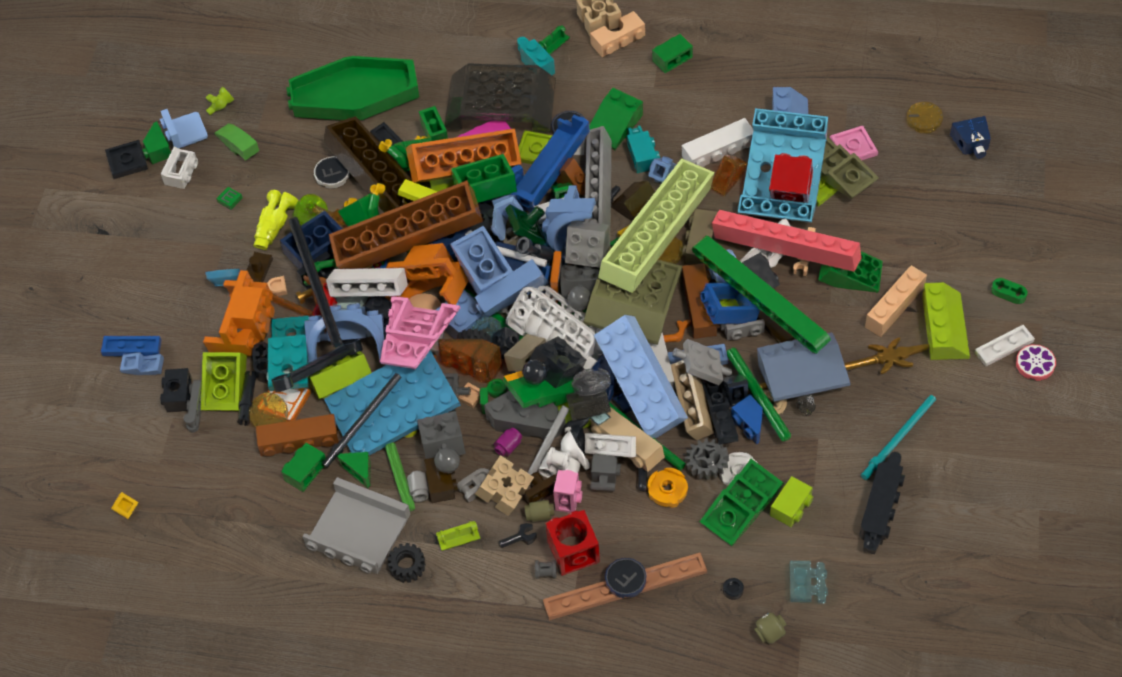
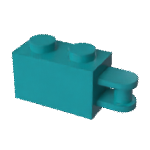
M519 37L517 39L521 61L540 81L555 74L554 59L535 39L531 41L526 37Z
M640 125L634 129L630 127L628 128L627 147L637 174L650 171V166L654 159L660 158L658 150L655 151L654 138L650 137L648 131H642Z

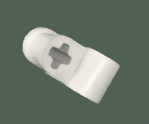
M551 447L541 463L539 473L546 478L556 474L558 470H571L578 473L581 464L571 458V452L564 453Z

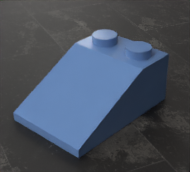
M484 226L450 244L477 295L513 272Z

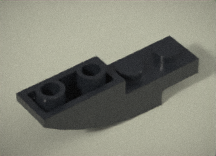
M709 381L702 382L714 436L717 438L719 445L738 442V433L729 410V402L722 382L719 385Z

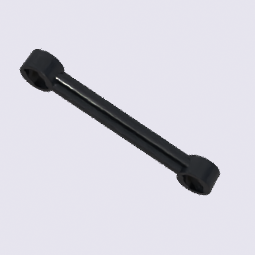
M360 338L343 342L341 347L288 374L273 378L271 381L275 392L288 390L294 386V383L346 356L357 354L356 352L358 351L361 352L363 347Z

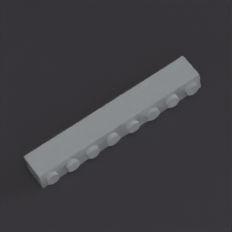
M604 126L591 129L587 135L585 198H595L596 205L593 208L592 218L585 219V222L611 225L612 140ZM609 226L608 248H609V246H610V226Z

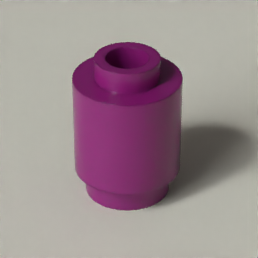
M512 427L509 430H505L494 442L495 452L502 457H508L521 443L523 438L521 433Z

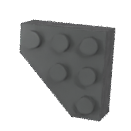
M510 391L484 405L486 418L495 431L504 433L505 430H509L512 427L518 430L522 436L541 437L542 440H545L559 413L554 403L542 407L534 404L522 408ZM565 419L563 420L555 438L565 433Z

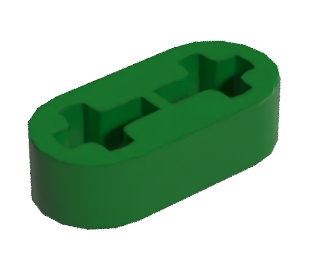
M997 278L993 281L991 292L996 297L1015 304H1022L1026 301L1028 291L1020 284L1004 278Z

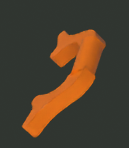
M678 320L677 327L679 332L663 335L665 343L681 341L685 329L691 325V320L683 322Z

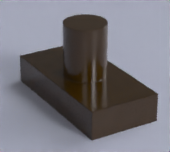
M254 252L253 256L249 258V266L246 271H248L253 282H264L273 260L272 255Z
M539 472L531 474L534 477L531 481L534 487L525 491V500L528 505L530 502L542 501L554 493L557 473L545 480Z

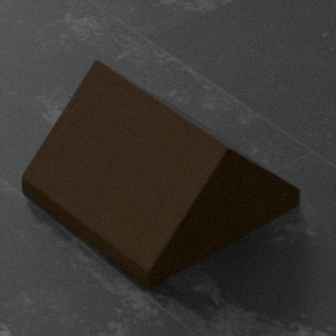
M648 180L634 182L611 203V208L630 221H633L653 196L655 190Z

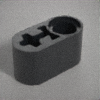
M258 342L252 349L253 368L258 381L266 383L268 382L266 377L268 372V344Z

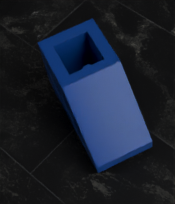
M749 395L732 407L731 416L734 424L744 431L745 436L758 444L760 441L763 408Z

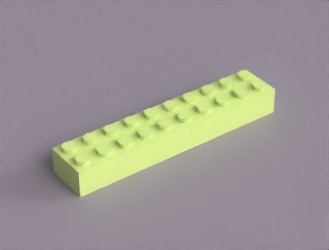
M681 159L603 258L598 278L633 293L709 192L715 172Z

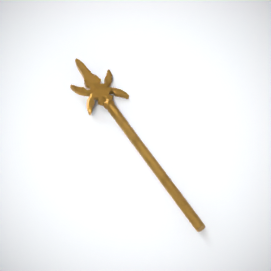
M899 337L889 344L888 349L881 345H868L869 349L878 352L877 355L844 364L847 371L871 364H884V362H888L885 363L880 373L884 374L892 368L893 363L902 367H913L912 362L903 359L929 349L930 345L897 347L901 340ZM766 383L759 384L762 390L768 389Z

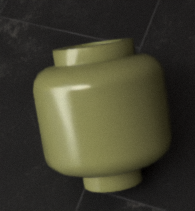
M769 612L756 621V628L754 630L763 643L773 644L786 634L784 627L787 624L780 614L776 616L774 613Z

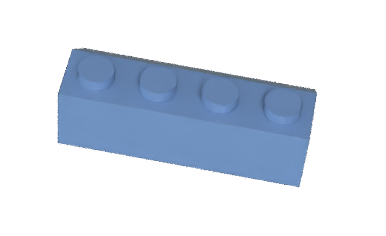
M773 87L772 110L808 114V99L791 87Z

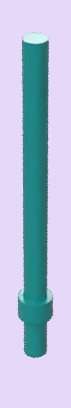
M929 395L882 451L869 461V466L861 474L864 480H867L874 471H877L878 464L885 460L936 401L933 395Z

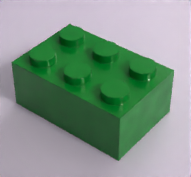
M504 154L451 168L454 185L467 180L475 192L477 203L517 192L515 174Z

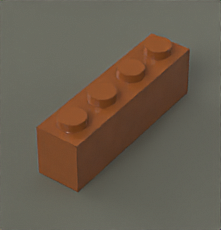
M704 263L682 266V279L693 337L697 339L717 336V328H720V324H713L700 298L706 283L711 281L710 271H706Z
M334 414L256 426L257 445L261 456L292 453L305 443L313 447H329L339 442Z

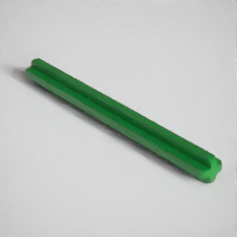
M734 347L728 349V358L738 374L747 379L749 391L756 402L763 408V413L781 441L789 440L791 438L790 431L737 349Z

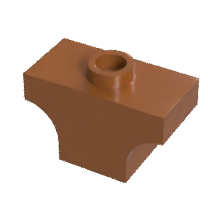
M568 158L559 170L560 175L556 182L558 184L569 182L572 186H577L579 197H583L585 194L586 175L574 158Z

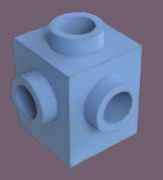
M665 156L654 159L648 176L662 184L677 164L672 162L673 159Z

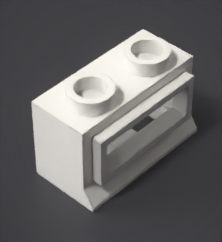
M174 146L161 172L164 185L185 189L187 183L191 180L193 170L198 165L195 152L182 150ZM177 161H184L179 173H173L176 172Z

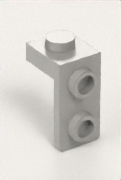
M763 319L738 325L720 324V330H724L727 340H738L751 335L757 336L764 333L765 329Z

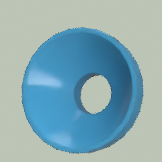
M240 269L216 270L205 273L206 278L215 286H223L225 280L236 281Z

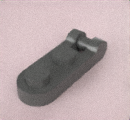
M194 380L193 384L189 386L191 398L187 401L188 413L184 416V422L188 431L192 433L198 431L200 425L202 380Z

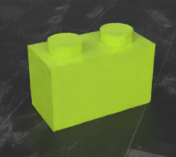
M791 476L771 505L770 516L792 527L795 521L799 522L802 518L805 506L809 507L814 498L812 496L813 487Z

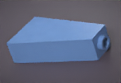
M531 259L477 295L475 299L478 303L475 305L481 314L485 313L489 317L514 303L523 288H538L545 286L549 282L534 260Z

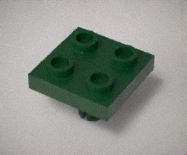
M511 204L505 208L508 215L507 218L512 224V230L515 235L527 237L533 244L544 245L546 243L538 220L545 215L541 207L536 206L530 214Z

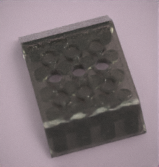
M468 63L452 75L444 126L446 129L462 130L463 120L532 122L533 132H551L556 78L538 65ZM496 104L502 105L500 107H495Z

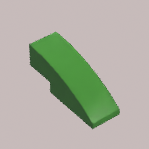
M228 123L215 132V135L235 155L239 154L244 160L259 152L257 142L233 124Z

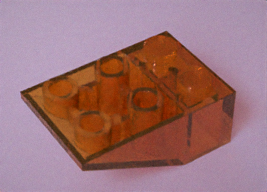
M484 339L438 340L441 362L447 367L459 370L464 375L474 377L481 383L485 382L488 384L496 378L502 369L500 347Z

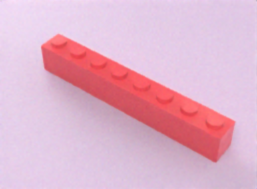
M723 210L718 211L712 222L714 237L717 239L853 272L861 260L859 242Z

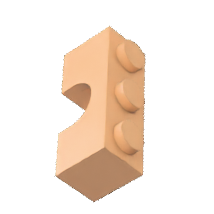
M634 11L619 18L620 31L613 32L608 30L606 26H603L590 33L591 45L601 57L611 54L645 36V23Z

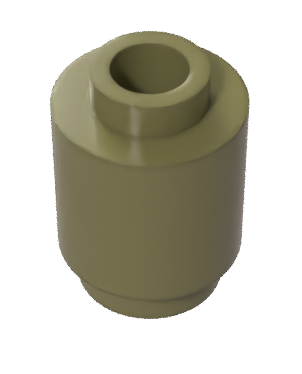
M549 500L530 502L529 505H525L526 520L532 521V523L551 520V516L555 515L553 503L549 504Z

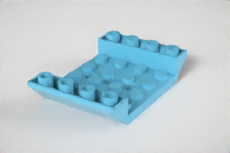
M755 108L752 125L753 136L738 213L812 223L826 146L828 117ZM787 153L793 157L804 155L812 159L814 172L809 203L770 198L769 187L775 154ZM768 164L771 166V169L768 172H763L761 167Z

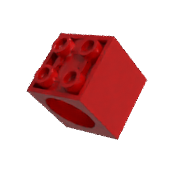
M787 153L775 154L769 187L770 198L809 203L814 172L812 159L804 155L793 157Z
M585 510L573 511L567 516L556 517L546 522L547 542L561 576L600 563L599 543ZM567 537H579L584 540L574 546L561 543Z

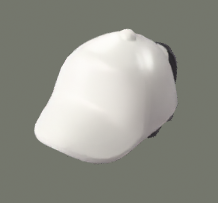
M590 415L570 420L565 424V435L561 440L560 452H571V458L579 461L586 470L590 468V463L585 457V434L583 427L589 422Z

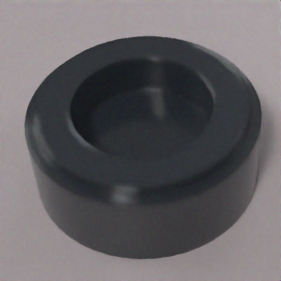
M729 578L724 582L723 594L725 597L737 600L743 595L744 585L742 581L737 578Z

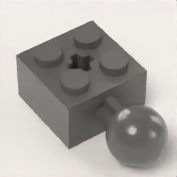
M570 263L562 265L561 294L568 300L569 305L573 309L579 311L587 309L600 268Z
M456 411L418 419L426 459L434 458L436 468L442 473L454 472L460 464L459 455L466 454Z

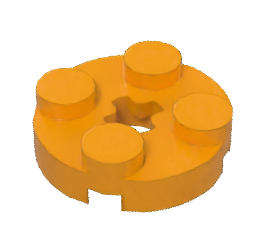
M664 468V470L659 472L658 470L655 471L648 480L649 498L660 506L677 507L686 498L688 493V483L683 473L674 468ZM671 484V490H664L663 485Z

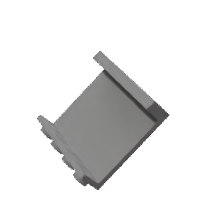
M337 477L333 483L335 493L311 535L305 533L303 535L305 545L311 551H320L331 559H340L346 565H355L366 573L372 572L378 575L411 515L409 505Z

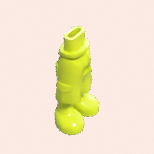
M270 190L266 198L269 203L261 212L254 236L255 242L253 246L255 248L267 250L268 246L272 245L273 240L287 220L286 210L288 208L296 209L299 205V200L295 196L287 192L281 194L278 190Z

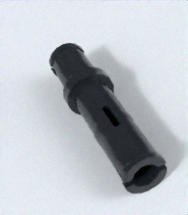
M246 371L244 374L241 401L239 402V416L237 423L243 425V421H245L244 426L250 424L251 411L253 410L252 402L256 382L254 371H252L251 376L250 371Z

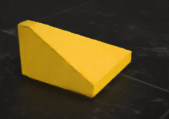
M121 492L111 509L129 519L139 502Z

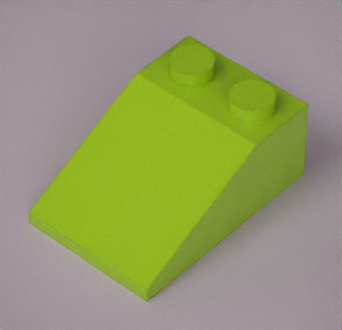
M203 352L201 410L239 411V402L242 397L247 364L246 354Z

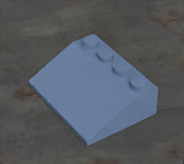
M832 332L828 333L831 341L817 354L812 353L798 340L757 348L758 367L774 402L850 386V380L839 345Z

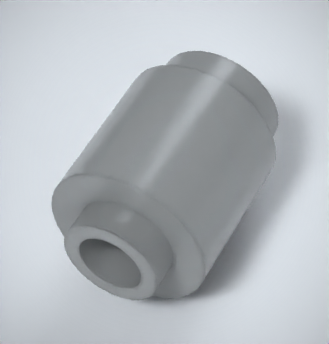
M421 471L412 472L407 477L410 496H412L415 502L425 501L429 498L428 495L430 494L427 474Z

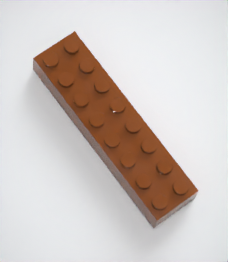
M466 180L331 233L329 237L336 266L339 269H362L409 251L413 246L427 244L481 223L483 220L475 192Z

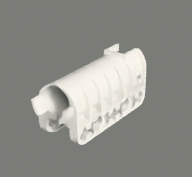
M540 286L538 288L525 287L522 289L508 313L507 325L522 336L527 334L545 338L546 342L558 336L564 339L567 344L587 359L580 375L588 373L596 364L597 359L603 354L594 337L595 332L598 333L602 329H596V327L592 326L589 328L583 323L585 318L583 311L573 309L567 299L549 286ZM527 292H532L530 299H528ZM559 300L562 306L557 304L555 301Z

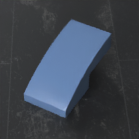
M140 352L123 354L120 371L121 373L134 375L161 374L164 357L161 354L143 356Z

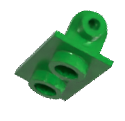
M561 25L557 26L550 35L538 43L551 55L570 37L565 34L566 29Z

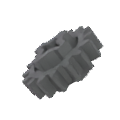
M705 438L703 443L697 440L698 445L691 444V450L686 451L685 461L688 471L691 470L693 476L698 474L699 479L706 476V479L709 480L711 475L717 478L718 472L723 474V468H728L729 455L727 448H723V444H716V439L708 442V439Z

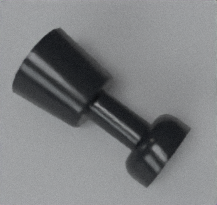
M527 237L520 238L516 243V250L521 254H528L530 252L531 256L547 260V264L553 258L551 247L541 244L533 245L532 241Z

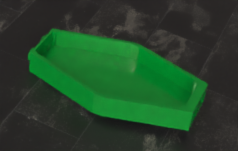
M348 56L289 79V87H286L287 95L291 97V100H288L289 110H293L295 117L346 120L356 116L359 120H364L420 97L413 59Z

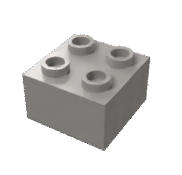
M572 221L567 227L565 263L600 268L601 261L608 251L610 225Z

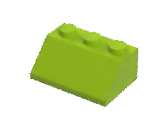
M358 351L356 352L357 354L346 356L308 376V381L319 399H325L332 395L333 392L341 390L372 373L362 352Z

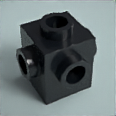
M503 327L493 333L492 354L505 360L504 354L519 342L520 334L507 327Z

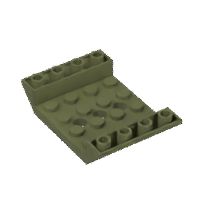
M657 260L633 293L597 278L583 323L604 329L624 315L634 316L647 341L658 345L677 282H679L682 273V266Z

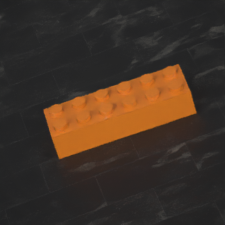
M515 129L423 142L406 147L411 178L414 183L451 178V168L504 154L511 168L522 164Z

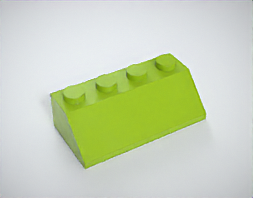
M944 282L924 283L922 301L928 344L930 345V360L970 359L961 293Z

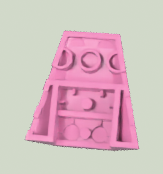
M392 296V306L388 314L389 323L386 325L385 331L386 340L383 342L380 359L381 364L416 369L461 308L459 305L442 303L438 311L413 307L409 298Z

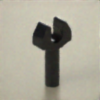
M529 523L521 524L517 534L499 540L500 547L504 548L519 541H524L527 545L532 544L537 539V533L535 532L530 535L525 533L533 530V525Z

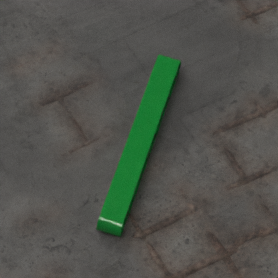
M704 236L692 247V251L698 259L812 353L817 354L831 341L830 336L825 330L711 237Z

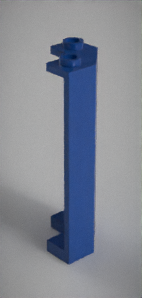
M573 115L572 123L568 120L558 119V129L516 186L517 192L509 194L516 195L517 202L521 205L523 211L531 212L534 206L541 202L560 175L559 170L568 158H572L589 134V121L584 117Z

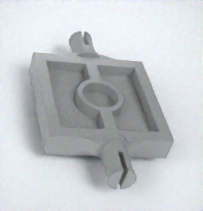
M687 339L683 343L684 351L678 348L673 350V356L679 357L684 361L686 373L717 385L723 381V375L729 376L732 374V369L721 365L719 351Z

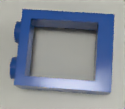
M706 283L704 290L701 292V302L704 304L713 324H740L756 321L760 312L758 307L729 283ZM718 299H736L739 306L722 307Z

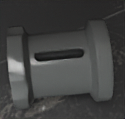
M535 560L536 579L545 576L556 578V560H552V562H539V560Z

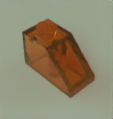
M724 155L713 178L711 189L726 196L740 180L748 163L734 155Z

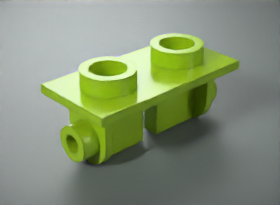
M469 521V523L436 533L441 551L481 539L475 521Z

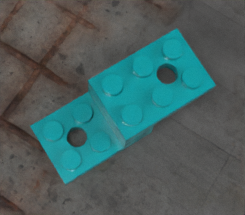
M309 315L272 319V338H268L269 391H275L271 380L279 375L286 374L283 373L285 369L292 368L294 371L308 363L304 321L309 320ZM291 332L296 333L295 336H287ZM308 377L294 383V386L290 389L307 388Z

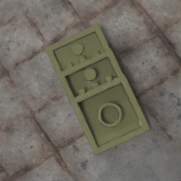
M828 137L826 138L820 177L826 183L850 199H853L879 179L855 153L850 154L841 144L836 146Z

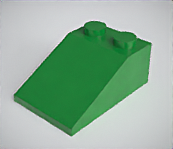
M612 88L600 104L589 125V129L604 126L612 140L611 149L615 151L628 135V128L631 127L633 129L643 116V101Z

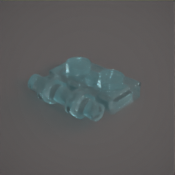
M790 561V602H811L812 595L818 596V603H826L828 588L825 584V579L827 578L825 563L818 562L816 564L817 569L811 568V561ZM811 578L817 579V586L811 585Z

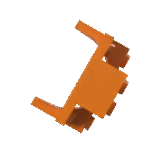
M443 243L413 246L404 261L389 262L386 268L405 269L408 285L403 293L396 297L410 299L432 288L443 286L439 294L444 296L448 304L456 305L468 283L460 263L454 262ZM385 296L386 299L391 301L392 296Z
M240 270L237 281H224L223 286L227 288L231 298L219 330L220 337L205 336L203 343L208 352H234L252 356L254 345L264 341L266 333L269 332L271 318L274 317L275 309L271 304L273 293L267 283L253 282L248 271Z

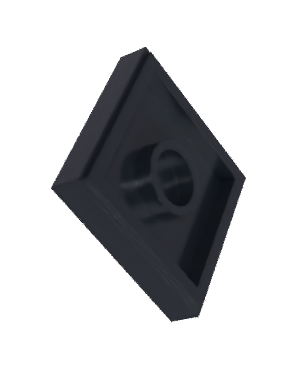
M140 140L105 149L113 179L148 170Z

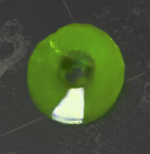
M307 194L297 202L293 213L302 226L324 210L328 213L326 202L321 197L315 194Z

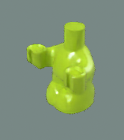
M222 87L219 95L213 96L208 94L205 97L212 103L206 112L211 116L215 111L224 109L227 103L233 102L234 98Z

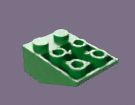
M861 251V260L854 272L821 264L819 281L835 288L878 293L880 290L883 261Z

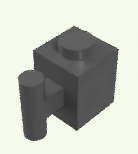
M593 454L591 490L615 491L616 477L621 474V464H617V456Z

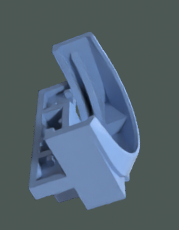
M569 186L564 199L550 200L549 207H546V220L542 224L543 232H546L547 244L552 248L553 253L555 251H562V265L567 264L565 263L567 227L572 221L585 222V219L592 218L593 208L596 205L595 198H580L577 186Z
M360 303L348 304L347 308H341V305L330 306L341 339H358L373 336L377 344L379 359H381L383 342L386 340L383 313L378 314V310L367 311L366 315L365 306L360 307ZM320 315L309 316V320L304 321L308 363L317 359V342L331 341L328 332L324 333L326 326Z

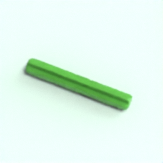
M391 442L386 444L385 448L402 503L409 505V510L414 511L415 504L412 496H410L402 463L395 443Z

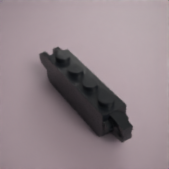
M895 451L890 454L888 462L883 461L878 464L862 519L859 536L864 540L863 551L866 553L875 554L879 545L883 544L884 538L888 539L891 527L888 526V522L894 519L896 509H892L893 504H898L901 492L897 491L898 486L903 487L905 475L902 474L903 466H900L902 456Z

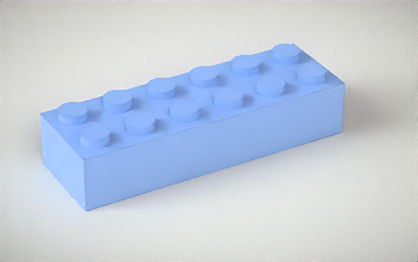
M624 315L594 335L636 418L647 435L657 438L688 419L634 316Z

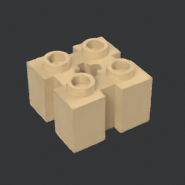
M576 0L577 15L582 23L585 22V29L589 36L591 32L603 26H606L609 30L619 27L621 11L616 3L613 4V0Z
M500 455L475 495L487 503L493 500L497 503L495 508L509 516L534 477L522 469L518 472L512 469L514 464Z

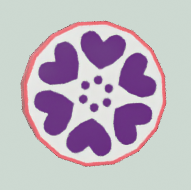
M1032 344L1025 346L1019 351L1016 358V367L1025 378L1041 381L1053 374L1056 367V358L1048 348Z

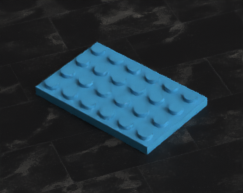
M431 350L416 369L385 365L324 399L331 414H334L336 424L344 436L393 375L398 373L402 377L348 442L347 445L351 453L368 452L370 456L384 448L386 444L395 442L419 429L418 419L448 413L461 406Z

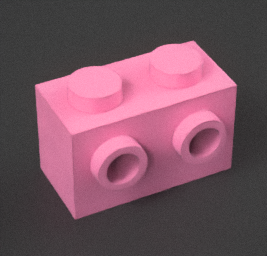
M558 470L553 491L555 511L571 513L576 511L577 503H581L583 493L581 491L582 481H579L578 473L571 470Z

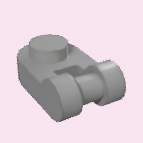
M480 468L458 482V490L465 494L464 497L468 502L473 501L477 497L475 493L489 473L488 469ZM471 484H474L475 487H473L472 489H470L469 486H470Z

